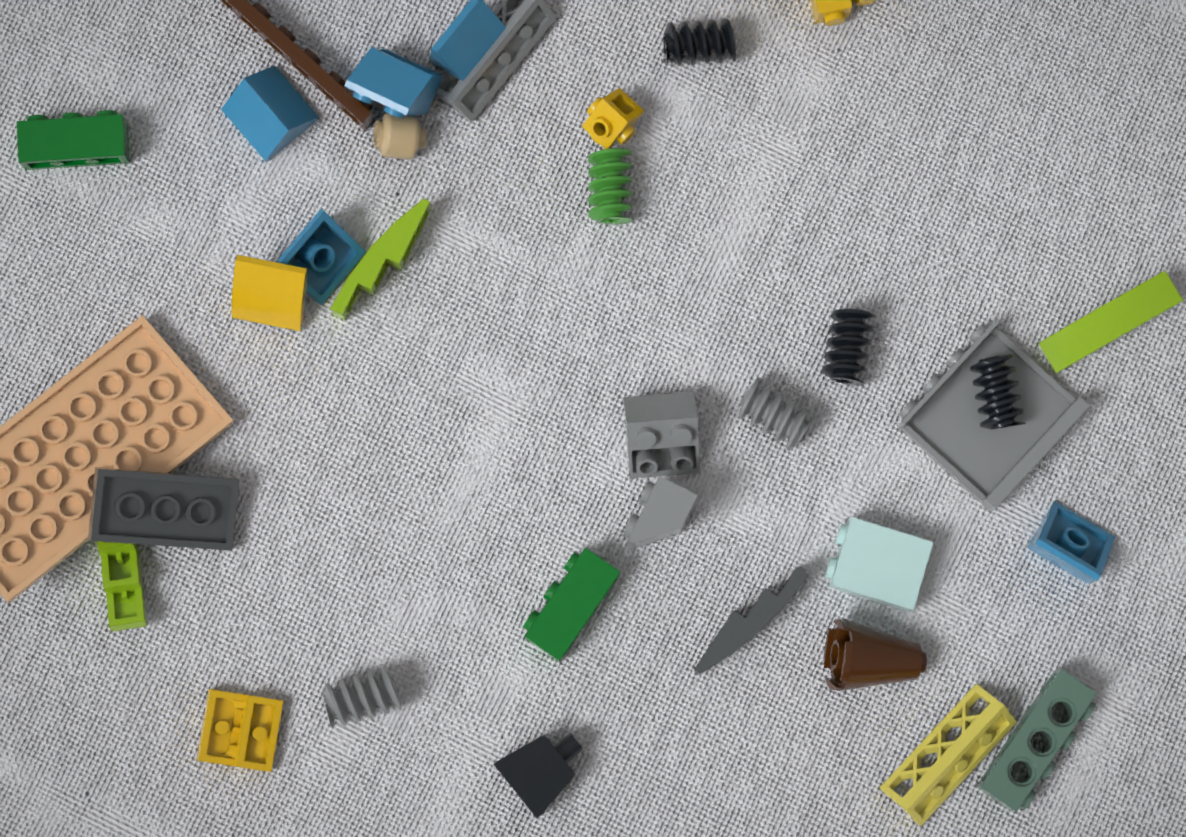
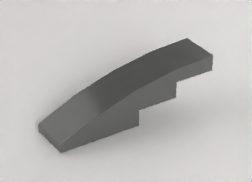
M796 567L777 596L765 588L746 617L733 610L692 672L700 675L731 656L757 635L787 605L809 574Z

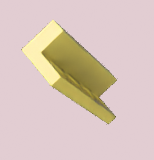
M975 684L879 788L921 827L1012 729L1017 721L1004 704ZM979 698L989 704L980 714L970 716V708ZM962 726V734L955 741L945 742L946 733L951 728ZM937 753V761L931 767L921 768V760L927 754ZM913 779V787L903 797L894 791L903 780Z

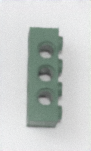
M1062 668L1054 670L975 787L1010 812H1017L1019 808L1025 810L1036 795V792L1032 790L1040 778L1044 781L1053 771L1056 765L1052 760L1059 749L1065 751L1075 738L1076 733L1072 731L1080 719L1084 722L1094 710L1096 704L1092 700L1097 693ZM1055 703H1061L1067 710V717L1062 723L1056 722L1051 716V709ZM1036 732L1042 733L1047 739V746L1041 753L1036 752L1031 746V738ZM1018 761L1027 768V776L1022 782H1016L1011 776V767Z

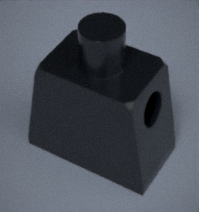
M571 733L554 746L543 735L498 760L493 765L534 816L538 818L576 775L567 763L579 754L583 748Z

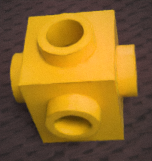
M619 87L604 98L599 97L590 105L586 111L590 116L582 127L596 143L602 145L605 149L611 148L618 142L624 145L636 132L633 126L644 110Z

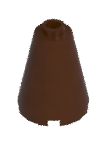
M835 619L833 622L838 625L837 628H829L824 649V668L831 669V678H825L830 690L843 691L916 680L920 673H924L926 670L927 655L917 643L846 619Z

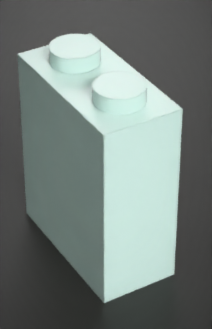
M850 517L847 524L840 523L837 531L835 544H839L840 548L837 558L830 557L824 576L830 579L828 588L902 611L911 612L915 608L934 542Z

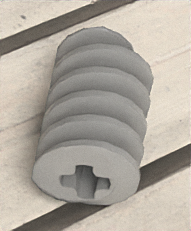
M757 376L738 405L741 406L739 418L743 419L750 413L753 414L750 423L752 427L763 421L762 433L766 435L775 429L774 441L778 443L787 437L786 449L791 450L799 443L815 417L809 421L806 420L807 408L794 413L795 400L782 405L783 392L778 393L773 398L770 397L772 385L770 384L761 390L758 389L761 378Z
M385 667L381 668L379 680L375 678L371 671L367 672L366 683L364 684L357 675L353 676L352 687L350 688L343 679L339 680L338 691H335L329 683H325L323 696L332 729L334 728L336 717L343 726L348 725L350 713L357 722L362 721L363 710H366L371 718L376 717L377 706H380L385 714H389L391 702H394L396 707L402 710L394 676H391Z

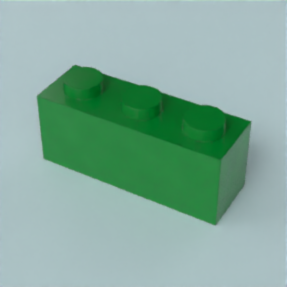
M99 111L97 116L83 117L81 113L62 114V118L48 119L45 115H31L27 117V121H17L18 163L25 170L130 163L128 122L117 111Z
M587 548L583 550L581 555L576 551L572 554L563 568L568 572L561 583L554 581L543 596L548 601L540 613L534 610L523 625V628L527 630L524 638L558 662L562 660L621 573Z

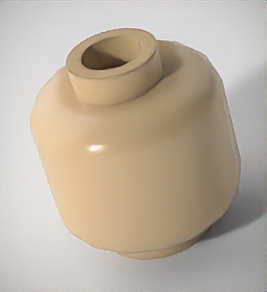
M386 113L381 120H376L373 131V146L379 149L383 157L408 160L414 158L418 149L424 148L426 129L420 128L419 120L415 115H405L402 119Z

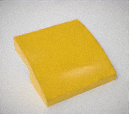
M237 255L232 287V318L301 331L304 320V297L307 290V268Z
M208 689L196 760L272 772L283 700Z

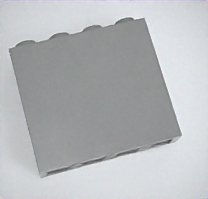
M996 319L989 327L982 323L969 337L974 343L966 352L959 348L945 363L950 369L942 378L936 373L924 385L922 389L927 394L918 403L911 399L898 413L903 420L897 425L905 435L989 512L995 510L1091 406L1081 396L1075 399L996 327L999 324ZM1014 354V357L1007 360L1005 365L1016 367V371L1008 375L1007 378L1019 381V385L1012 388L1010 393L1021 395V399L1013 403L1012 406L1024 410V413L1015 417V421L1026 424L994 430L981 428L980 423L988 419L989 415L979 414L977 409L987 403L986 401L975 399V395L983 391L984 388L974 386L972 382L982 375L971 372L970 367L978 363L980 359Z

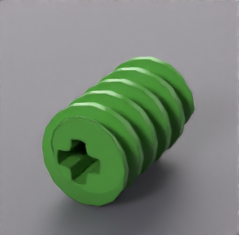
M608 148L588 156V163L593 165L588 170V176L594 179L588 183V190L595 193L588 197V204L595 207L588 211V217L591 220L612 225L632 222L631 218L622 216V212L632 210V205L622 202L623 198L632 196V191L622 188V185L632 182V177L622 175V171L632 168L631 163L622 161L623 157L632 155L631 150Z

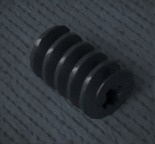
M728 18L722 19L719 29L714 19L708 20L706 30L702 22L696 20L692 31L688 23L682 21L678 32L674 24L668 22L663 34L665 66L668 67L670 57L674 56L677 65L681 66L686 55L691 65L696 64L698 55H702L705 64H709L712 54H716L719 63H723L725 53H729L732 61L735 62V33Z
M848 308L832 311L831 318L838 323L830 325L829 332L836 337L827 339L826 345L833 351H828L824 354V359L831 364L823 366L821 370L830 380L847 385L864 386L865 382L856 378V374L867 372V368L858 364V360L869 358L870 354L860 349L861 346L872 344V340L864 337L863 332L874 331V327L866 323L865 320L875 318V314L860 309Z
M1014 354L980 359L978 363L970 367L971 372L982 375L972 382L974 386L984 388L983 391L975 395V399L986 401L987 403L977 409L979 414L989 415L988 419L980 423L981 428L994 430L1026 424L1015 421V417L1024 413V410L1012 406L1013 403L1021 399V395L1010 393L1012 388L1019 385V381L1007 378L1008 375L1016 371V367L1005 365V362L1014 357Z

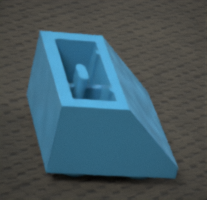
M371 47L348 77L344 87L353 90V97L368 104H373V101L385 105L384 111L386 113L403 119L405 115L428 114L443 75L383 47Z

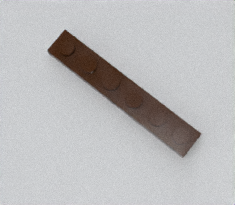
M220 0L360 128L366 131L374 123L373 115L370 112L373 108L371 104L353 97L344 87L346 82L336 72L332 70L328 74L319 65L322 61L309 48H306L304 51L294 43L297 40L296 37L285 26L281 25L277 28L270 22L271 15L258 2L252 5L247 0Z

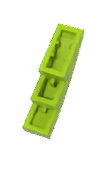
M422 199L396 220L369 248L348 276L330 307L334 316L346 321L360 290L374 295L388 265L402 270L432 209L430 201Z
M1165 270L1038 344L1054 371L1059 373L1184 300Z
M97 541L98 552L101 555L103 589L106 592L110 630L114 632L146 627V608L138 544Z

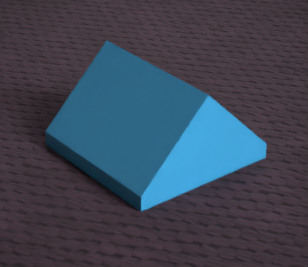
M470 0L432 47L429 62L435 67L464 81L506 27L483 0Z
M275 65L245 77L221 108L223 113L265 162L269 161L320 119Z
M320 209L276 262L307 268L306 294L322 305L365 255L366 251L324 210Z
M1054 501L1026 548L1086 584L1098 581L1102 575L1115 536Z

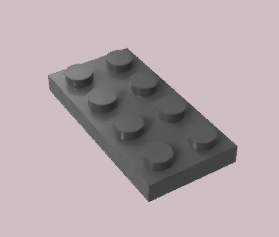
M95 467L88 539L100 542L232 551L240 480L236 478Z

